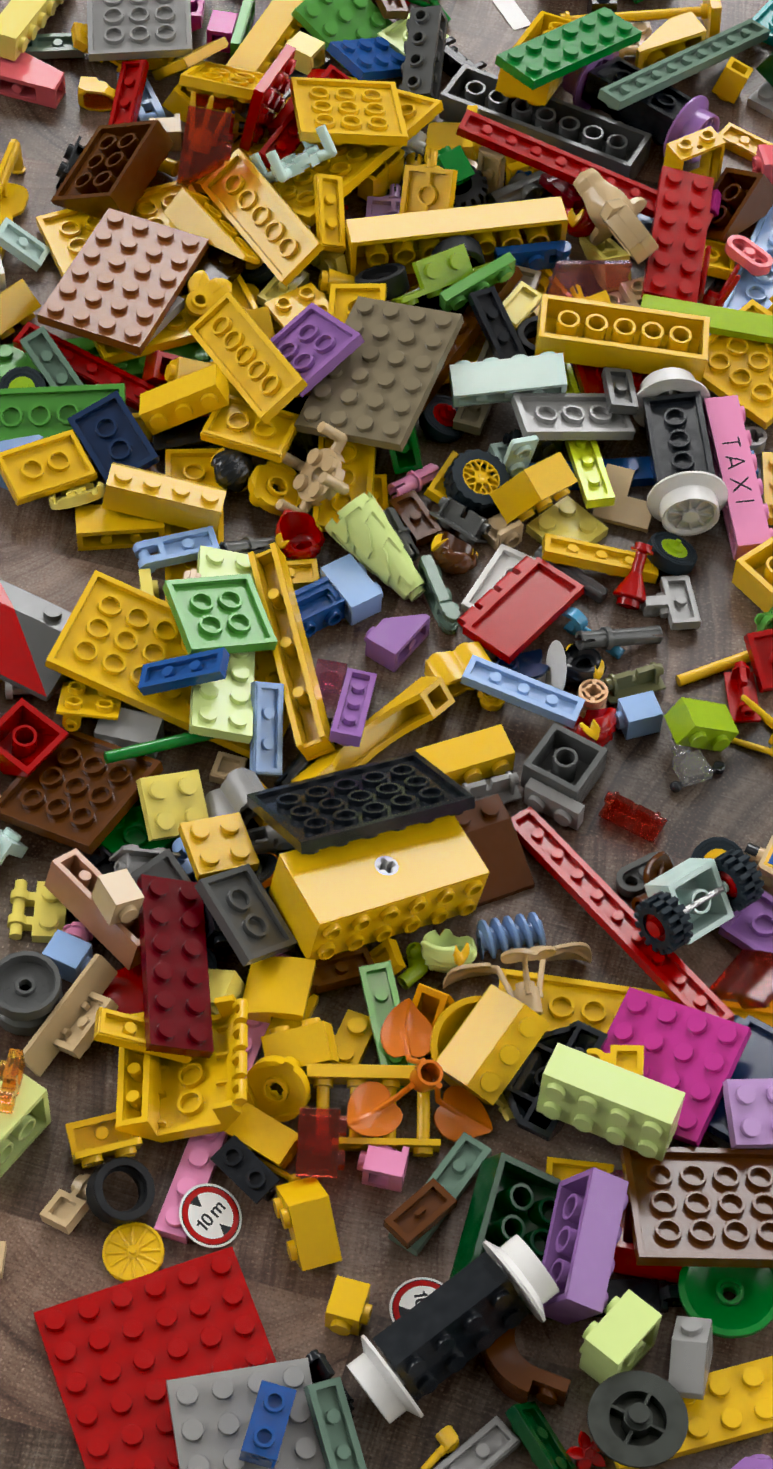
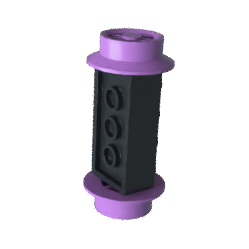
M619 51L563 77V89L573 95V105L589 110L591 107L600 109L611 115L616 121H621L626 125L652 134L654 143L663 146V157H665L666 143L712 126L718 133L720 119L709 111L707 97L698 95L691 98L672 86L660 90L619 111L609 108L606 103L598 99L601 88L641 70L620 58ZM701 155L687 161L696 163L700 160Z

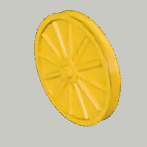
M131 1222L118 1226L107 1236L102 1248V1258L107 1271L121 1282L158 1271L165 1255L164 1244L159 1233L151 1226L141 1222Z

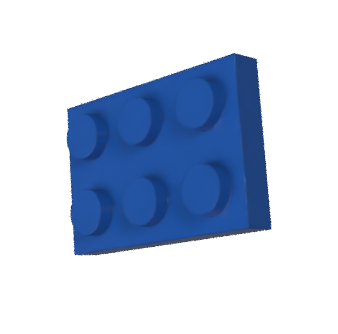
M382 37L332 41L326 50L358 80L403 77L401 65L405 62V56L391 48L389 42Z

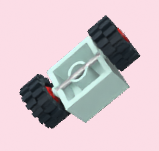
M730 849L715 859L689 858L646 883L644 887L648 898L635 907L637 912L634 913V918L638 920L635 922V926L641 929L639 935L641 938L643 936L646 938L644 943L647 946L652 945L654 952L659 951L660 955H668L683 945L693 943L735 917L733 911H740L762 897L761 895L764 894V889L761 888L764 886V880L759 879L762 876L761 871H756L754 868L757 866L756 862H750V856L747 853L743 855L742 850L738 849L735 851V849Z

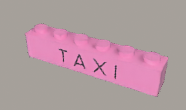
M738 395L704 398L702 404L715 475L724 481L728 489V499L722 512L734 561L773 536V528H769L767 522L769 519L768 505L763 503L761 497L763 495V483L761 478L757 479L756 476L757 458L755 454H751L750 450L752 442L750 430L745 429L744 425L746 421L745 408L740 406Z

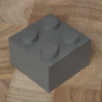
M554 722L523 764L521 786L525 788V785L532 777L582 803L605 771L608 749Z

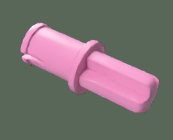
M430 463L424 466L423 469L408 471L405 477L388 484L389 495L397 492L396 495L392 496L393 499L413 490L415 492L421 491L423 486L432 482L439 472L438 465Z

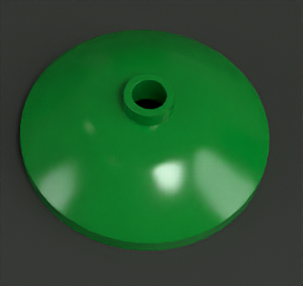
M682 1266L678 1280V1292L682 1307L688 1317L712 1319L713 1335L731 1339L744 1338L760 1332L772 1322L773 1268ZM725 1292H732L735 1298L727 1300L723 1294Z

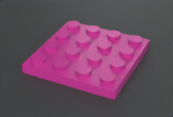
M629 987L607 1032L608 1038L602 1051L610 1053V1045H644V1077L686 1093L673 1139L699 1147L723 1096V1082L726 1079H731L752 1034L751 1029L748 1026Z

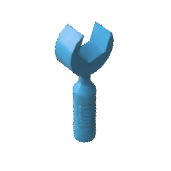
M569 607L562 614V616L571 619L564 626L568 633L576 635L577 631H592L587 627L588 620L586 616L577 608ZM616 646L611 650L605 651L616 659H620L625 650L620 646Z

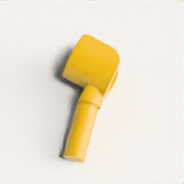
M451 1425L445 1426L435 1435L440 1446L435 1449V1452L420 1469H432L441 1457L446 1453H452L459 1447L458 1435Z

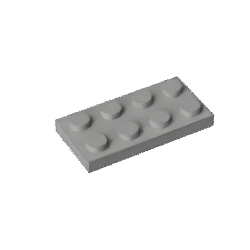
M513 393L511 404L523 437L537 435L539 440L561 441L633 440L635 429L630 416L609 413L605 393Z

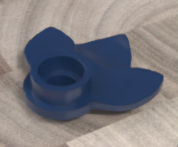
M541 649L520 653L510 664L496 656V664L533 679L542 677L549 671V666L542 664L543 656Z

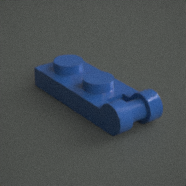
M559 240L495 247L494 260L510 251L516 259L515 265L534 270L554 268L558 271H566L570 264L568 256L571 254V244L568 241Z

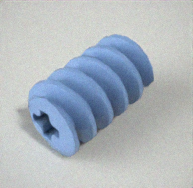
M529 912L527 920L521 913L517 914L514 922L510 916H504L502 924L495 917L490 920L489 926L482 919L478 921L476 929L477 949L482 961L485 951L489 952L492 959H496L497 949H501L503 953L509 950L510 947L515 949L526 945L527 948L535 946V943H538L539 946L546 945L544 928L535 912Z

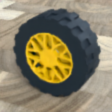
M481 449L466 450L465 453H460L455 458L444 475L445 493L447 497H452L466 506L465 512L472 510L480 516L486 513L490 514L494 509H497L490 494L509 481L510 474L507 472L504 463L502 464L499 461L500 459L497 456L491 455L490 452H484Z

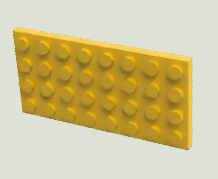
M95 570L50 651L45 667L189 731L191 686L145 696L138 689L143 664L188 655L168 602ZM272 650L255 651L254 681L280 683ZM285 699L283 702V737L290 724ZM218 738L209 740L250 759V744Z

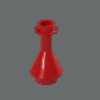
M635 542V546L631 547V550L636 552L631 571L613 591V595L617 597V605L639 610L640 604L645 602L646 592L642 573L647 555H654V552H652L653 546L642 542Z

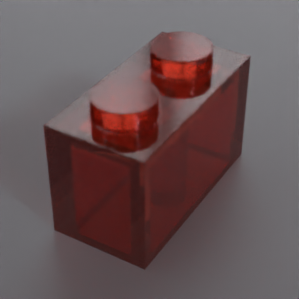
M300 1105L296 1177L337 1179V1170L344 1171L345 1150L338 1149L339 1136H346L347 1116L340 1115L341 1109L339 1107Z

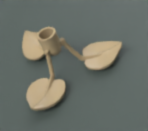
M571 942L556 946L540 945L504 951L500 955L502 963L522 962L524 981L516 983V990L514 991L500 966L491 965L488 962L466 964L451 969L443 980V989L462 979L497 974L509 995L526 1004L539 1015H542L541 998H543L542 987L546 962L574 959L591 963V948L584 942ZM528 961H540L536 986L534 981H530Z

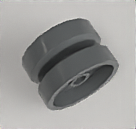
M20 951L9 954L0 960V1026L14 1035H35L62 999V981L58 967L49 957L39 952Z

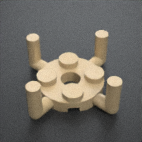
M322 421L319 423L317 431L334 440L331 448L320 450L313 448L309 451L306 462L288 452L286 453L282 463L300 472L293 481V488L298 491L302 501L299 507H296L283 499H279L275 506L277 510L284 512L289 509L308 514L312 506L322 505L319 502L325 498L330 500L337 492L342 495H346L349 492V485L343 482L345 471L341 468L342 462L345 463L343 456L340 455L348 441L345 433Z

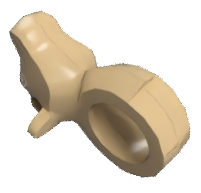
M594 168L580 172L573 185L582 198L589 217L595 224V229L590 235L591 243L597 246L614 235L637 264L651 256L659 246L637 217L647 205V201L642 197L628 199L620 189L607 182Z

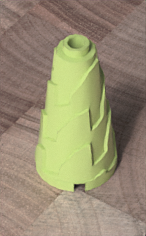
M368 491L367 494L359 495L338 511L337 514L340 519L338 523L333 518L325 526L326 532L363 564L367 570L375 574L384 584L391 587L403 600L409 598L412 602L425 592L423 588L424 580L414 567L412 559L404 549L401 539L389 523L384 511L371 492Z

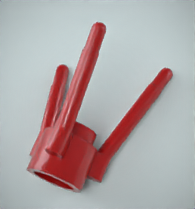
M708 245L703 260L697 301L701 304L723 307V304L741 278L737 274L740 270V265L737 264L719 293L709 289L707 294H705L704 290L711 254V246Z

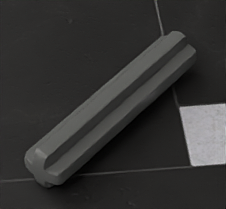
M542 546L535 551L534 558L540 557L542 559ZM546 561L584 586V594L597 603H602L607 598L609 590L578 568Z

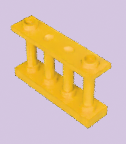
M307 1063L309 1083L313 1084V1088H316L315 1137L305 1136V1150H312L314 1155H331L332 1150L367 1151L368 1145L377 1147L390 1146L395 1151L402 1152L403 1146L410 1147L409 1152H413L415 1157H432L433 1152H439L441 1139H430V1091L425 1093L417 1091L416 1138H396V1130L383 1136V1138H364L349 1129V1137H329L330 1089L333 1088V1084L347 1085L351 1095L354 1089L364 1082H379L388 1088L392 1097L400 1089V1086H407L410 1083V1073L418 1065Z

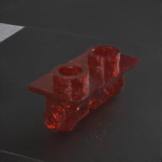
M608 791L604 798L606 803L598 814L599 817L651 843H654L668 821L660 816V812H654L640 804L637 805L634 801L620 795L618 791L614 793Z

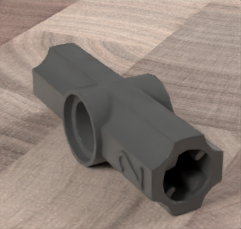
M539 170L528 176L524 172L517 173L510 179L508 185L487 194V204L540 199L541 195L548 192L539 184L540 174L545 172Z

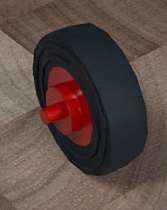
M436 394L418 418L419 425L424 433L440 443L455 442L465 433L464 431L453 429V420L459 407L453 408L452 397Z

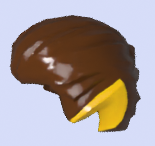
M445 531L438 532L433 538L431 544L432 558L435 560V564L440 566L441 571L450 575L465 574L477 566L478 553L476 551L473 554L474 548L468 543Z

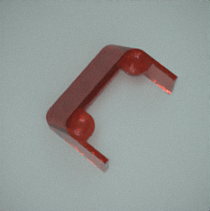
M196 93V106L188 105L177 186L188 187L223 167L224 160L230 161L234 133H229L234 99L214 96L213 108L209 109L206 107L209 97L212 95ZM230 107L231 112H226V109Z

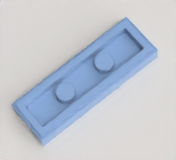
M260 681L251 683L253 736L250 742L249 770L254 771L256 775L275 777L282 775L284 684Z

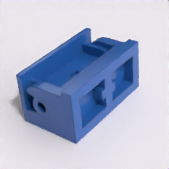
M327 576L295 590L307 638L329 625L333 626L345 618V599H341Z
M261 1381L239 1460L269 1469L275 1468L297 1390L268 1381Z

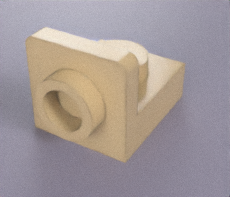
M501 513L487 519L491 529L488 534H483L482 536L495 551H497L501 543L515 548L522 542L524 525L520 520L507 524Z

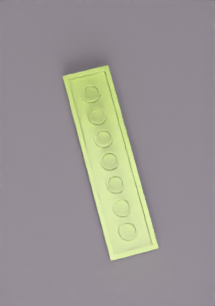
M200 545L197 573H200L201 577L250 573L256 587L248 554ZM255 651L230 654L225 679L191 686L190 734L250 744L253 736L251 683L254 682Z

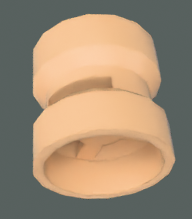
M587 679L580 684L578 697L585 699V703L579 716L584 718L587 710L606 708L609 692L604 682L598 679Z

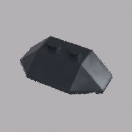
M578 1020L570 1023L567 1027L547 1032L541 1037L503 1091L518 1127L546 1141H550L562 1130L565 1122L549 1119L536 1111L542 1074L557 1043L587 1054V1049L589 1048L602 1050L608 1034Z

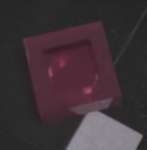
M318 658L315 672L320 691L341 694L348 664Z

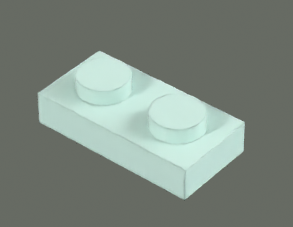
M7 217L0 224V246L37 272L50 252L49 247Z

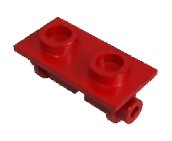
M736 662L732 672H724L723 674L729 712L734 723L761 722V716L741 700V695H746L759 706L754 672H750V667L745 662Z

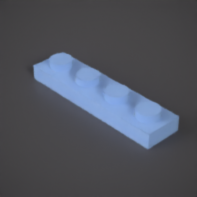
M472 655L460 682L570 728H574L585 703L583 698L476 655Z

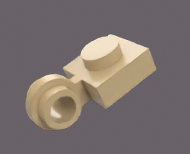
M78 1175L72 1183L71 1193L59 1189L39 1215L42 1221L69 1235L89 1210L86 1202V1187L91 1175Z

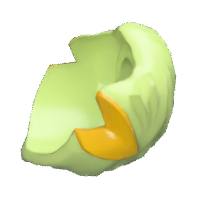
M444 929L440 935L436 930L427 932L420 943L422 946V957L425 959V965H428L430 971L448 973L457 966L472 964L477 957L475 940L471 936L457 937L453 935L450 929Z

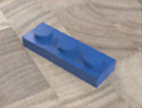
M223 647L143 664L138 689L145 696L225 679L230 654Z

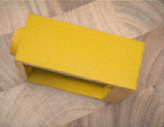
M712 126L666 143L663 166L683 170L684 161L701 155L699 167L688 172L714 178V187L720 177L726 142Z

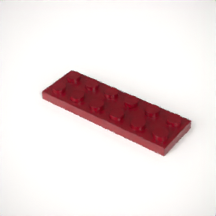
M141 874L137 880V886L145 897L139 912L146 1051L209 1059L214 1053L204 903L194 887L197 882Z

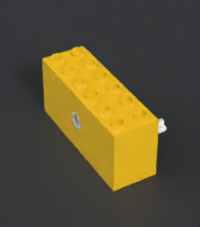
M447 815L436 818L431 823H417L407 826L401 831H387L371 839L361 838L350 841L345 846H331L320 849L315 854H301L296 849L279 854L268 893L297 940V944L305 958L326 960L340 952L347 950L355 951L363 945L375 941L383 942L391 936L404 932L412 933L426 925H437L458 915L466 916L476 910L490 872L455 816Z

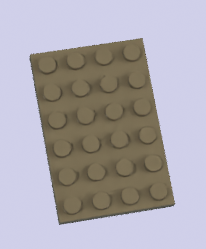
M358 296L345 324L359 332L365 342L313 387L294 424L297 432L327 437L317 431L319 423L324 421L345 433L348 437V442L403 452L464 323L462 314Z

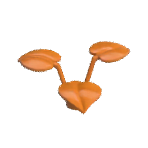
M410 998L399 1003L388 1014L380 1032L382 1047L390 1057L399 1058L405 1056L408 1063L418 1065L410 1073V1083L392 1097L388 1088L379 1082L369 1081L360 1084L354 1089L348 1100L345 1121L348 1128L366 1137L388 1135L396 1130L403 1119L401 1109L394 1102L413 1089L421 1093L434 1089L435 1102L440 1106L435 1110L433 1120L438 1132L443 1137L457 1142L463 1132L473 1138L489 1134L493 1130L490 1117L476 1096L464 1087L450 1086L444 1091L441 1098L440 1089L443 1085L440 1082L443 1078V1069L435 1060L421 1058L430 1052V1037L433 1028L428 1019L416 1008Z

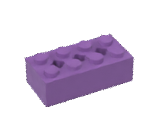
M593 1167L559 1182L542 1264L555 1281L560 1292L543 1304L545 1317L569 1325L603 1313L609 1298L607 1293L609 1278L615 1268V1260L613 1259L615 1248L622 1233L620 1227L622 1213L628 1203V1181Z

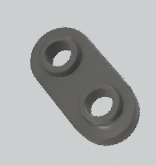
M652 852L622 867L617 872L615 887L622 896L634 898L646 894L643 872L647 863L658 852ZM627 883H633L635 886H629Z

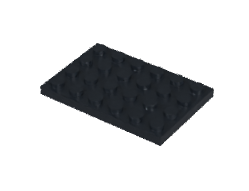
M415 751L247 794V805L301 854H315L320 849L327 847L345 846L350 841L357 839H371L387 831H401L407 826L417 823H431L436 818L447 815H460L463 811L475 808V796Z

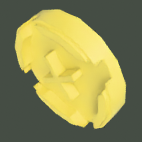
M89 482L61 491V496L56 497V494H52L48 498L50 508L52 510H62L91 503L104 497L105 486L102 482H97V486L94 487V483Z

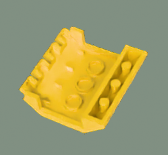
M233 994L214 998V1004L220 1014L211 1015L214 1053L209 1059L192 1057L189 1064L119 1047L116 1129L120 1132L160 1143L226 1131L242 1113V1106L247 1102V1080L245 1078L247 1076L248 1053L245 1050L248 1048V1025L245 1023L248 1020V1000L244 998L236 999ZM144 1012L130 1014L144 1018Z

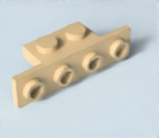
M95 954L19 1054V1059L35 1075L41 1077L59 1051L80 1059L94 1041L95 1017L99 1007L115 1011L119 1007L111 998L102 995L118 974L102 955Z

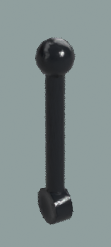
M716 761L713 767L680 782L673 781L670 784V790L677 793L681 791L682 787L713 773L722 774L725 770V764L722 761Z

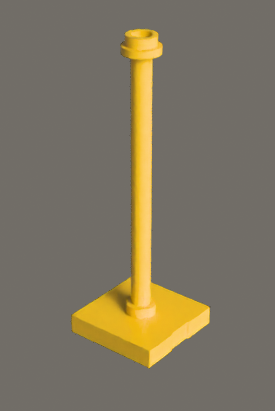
M703 0V3L698 7L614 13L625 21L632 22L669 19L692 11L696 17L703 19L708 39L720 33L722 6L720 0ZM569 11L560 14L561 17L570 20H576L587 15H570Z

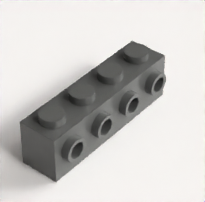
M441 5L411 8L410 19L406 23L408 39L404 42L405 62L401 65L403 80L402 85H399L400 90L438 100L448 19Z

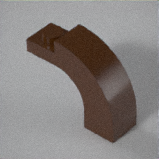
M520 1324L515 1328L509 1329L496 1339L491 1347L481 1351L482 1361L488 1375L495 1385L509 1398L518 1403H526L530 1394H532L545 1404H558L564 1407L569 1394L571 1380L538 1368L522 1357L515 1343V1336Z

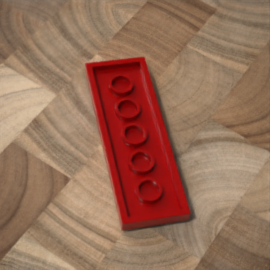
M662 166L659 174L651 227V236L659 248L647 258L641 298L643 294L697 303L714 178Z

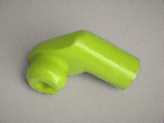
M413 942L407 946L408 969L397 977L400 986L406 990L421 979L429 969L428 965H425V959L422 957V946L419 942Z

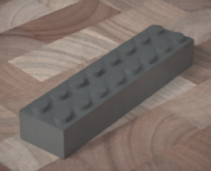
M465 63L440 94L444 110L439 113V118L443 120L461 123L467 111V105H478L479 114L632 180L635 179L649 158L652 134L555 97H551L545 106H533L524 99L505 97L501 92L495 91L498 80L497 75Z

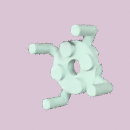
M324 124L315 129L324 147L323 150H320L317 144L302 141L305 148L303 153L298 155L293 153L281 160L276 150H272L266 153L271 165L270 172H267L259 152L249 156V159L269 183L274 181L283 183L305 172L304 170L310 167L309 164L314 167L336 156L337 149Z

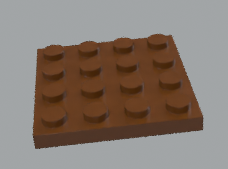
M67 731L69 736L28 777L18 776L2 793L0 798V820L92 855L140 798L136 780L142 777L160 775L164 769L161 761L145 755L106 764L104 752L123 747L78 731Z

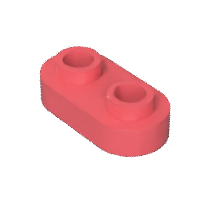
M732 235L727 239L724 250L730 259L737 262L754 276L767 275L770 272L773 264V258L770 254L745 236Z

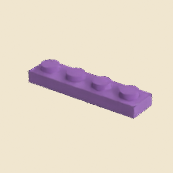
M347 668L329 741L336 742L342 746H360L376 683V673Z

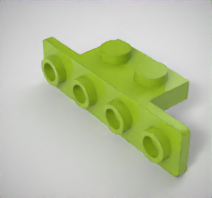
M464 244L412 263L420 289L394 298L391 301L414 305L419 303L418 297L427 295V298L438 296L443 291L442 288L454 285L491 262L472 268Z

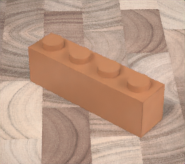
M77 848L52 860L44 886L128 970L140 965L139 915L138 918L131 922H121L109 926L91 897L98 876L103 874Z

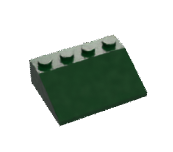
M503 1152L483 1160L450 1278L486 1251L482 1245L483 1241L486 1240L500 1247L516 1234L530 1247L542 1263L559 1182L562 1180ZM527 1308L529 1314L533 1315L532 1312Z

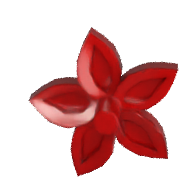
M580 1431L578 1437L579 1446H572L565 1453L577 1460V1469H590L591 1464L597 1467H606L604 1458L597 1453L600 1449L594 1441L590 1440L585 1432Z

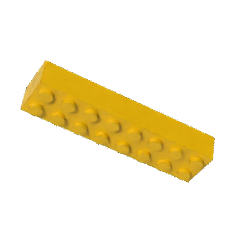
M560 196L346 219L345 260L349 275L355 277L361 271L376 265L400 263L405 266L407 274L415 273L412 266L413 262L431 256L433 249L438 243L446 238L458 235L469 236L477 240L482 248L485 263L494 261L495 247L559 240L566 241L568 217Z

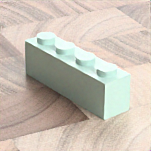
M546 351L536 356L518 354L508 359L490 357L480 362L462 360L449 365L453 408L510 402L513 393H566L567 391L563 353Z

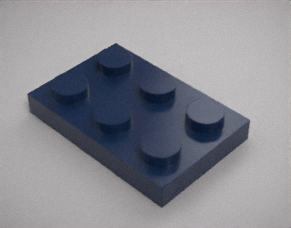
M117 390L67 418L70 426L106 483L113 462L144 470L160 462L159 456Z

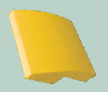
M270 957L251 964L242 997L248 1000V1020L271 1023L272 1017L298 1022L303 1021L316 968V960L298 957Z

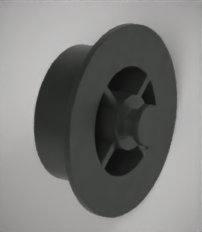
M625 1371L609 1377L595 1390L588 1406L587 1423L594 1443L608 1458L627 1467L649 1468L668 1461L681 1448L688 1430V1413L678 1391L665 1379L649 1372Z

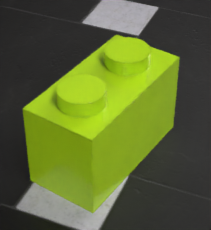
M681 697L664 715L677 745L721 752L739 734L726 704Z

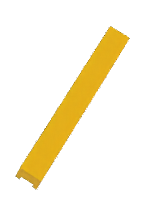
M273 542L269 544L271 549L258 554L251 551L248 553L258 595L278 641L275 650H272L280 683L284 684V699L296 747L307 761H311L334 752L336 749L334 742L329 741L331 729L287 560L277 544Z

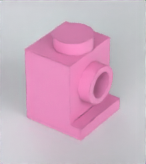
M368 1145L367 1151L361 1150L357 1170L362 1171V1184L401 1192L408 1167L410 1147L403 1146L402 1152L395 1151L390 1146L377 1147Z

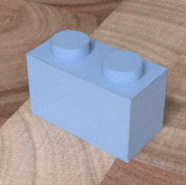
M351 554L320 568V579L327 576L341 599H345V619L351 626L381 612L383 598L381 586L371 580L367 575L364 565L357 562Z

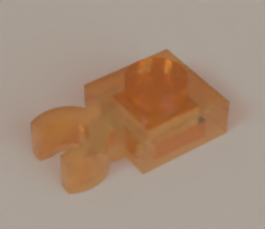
M10 1048L7 1060H1L0 1081H3L0 1089V1113L13 1114L16 1096L19 1094L26 1067L23 1050Z

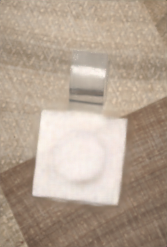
M672 736L676 746L671 747L674 755L671 766L683 786L686 787L712 779L713 770L701 750L691 752L690 747L677 745Z

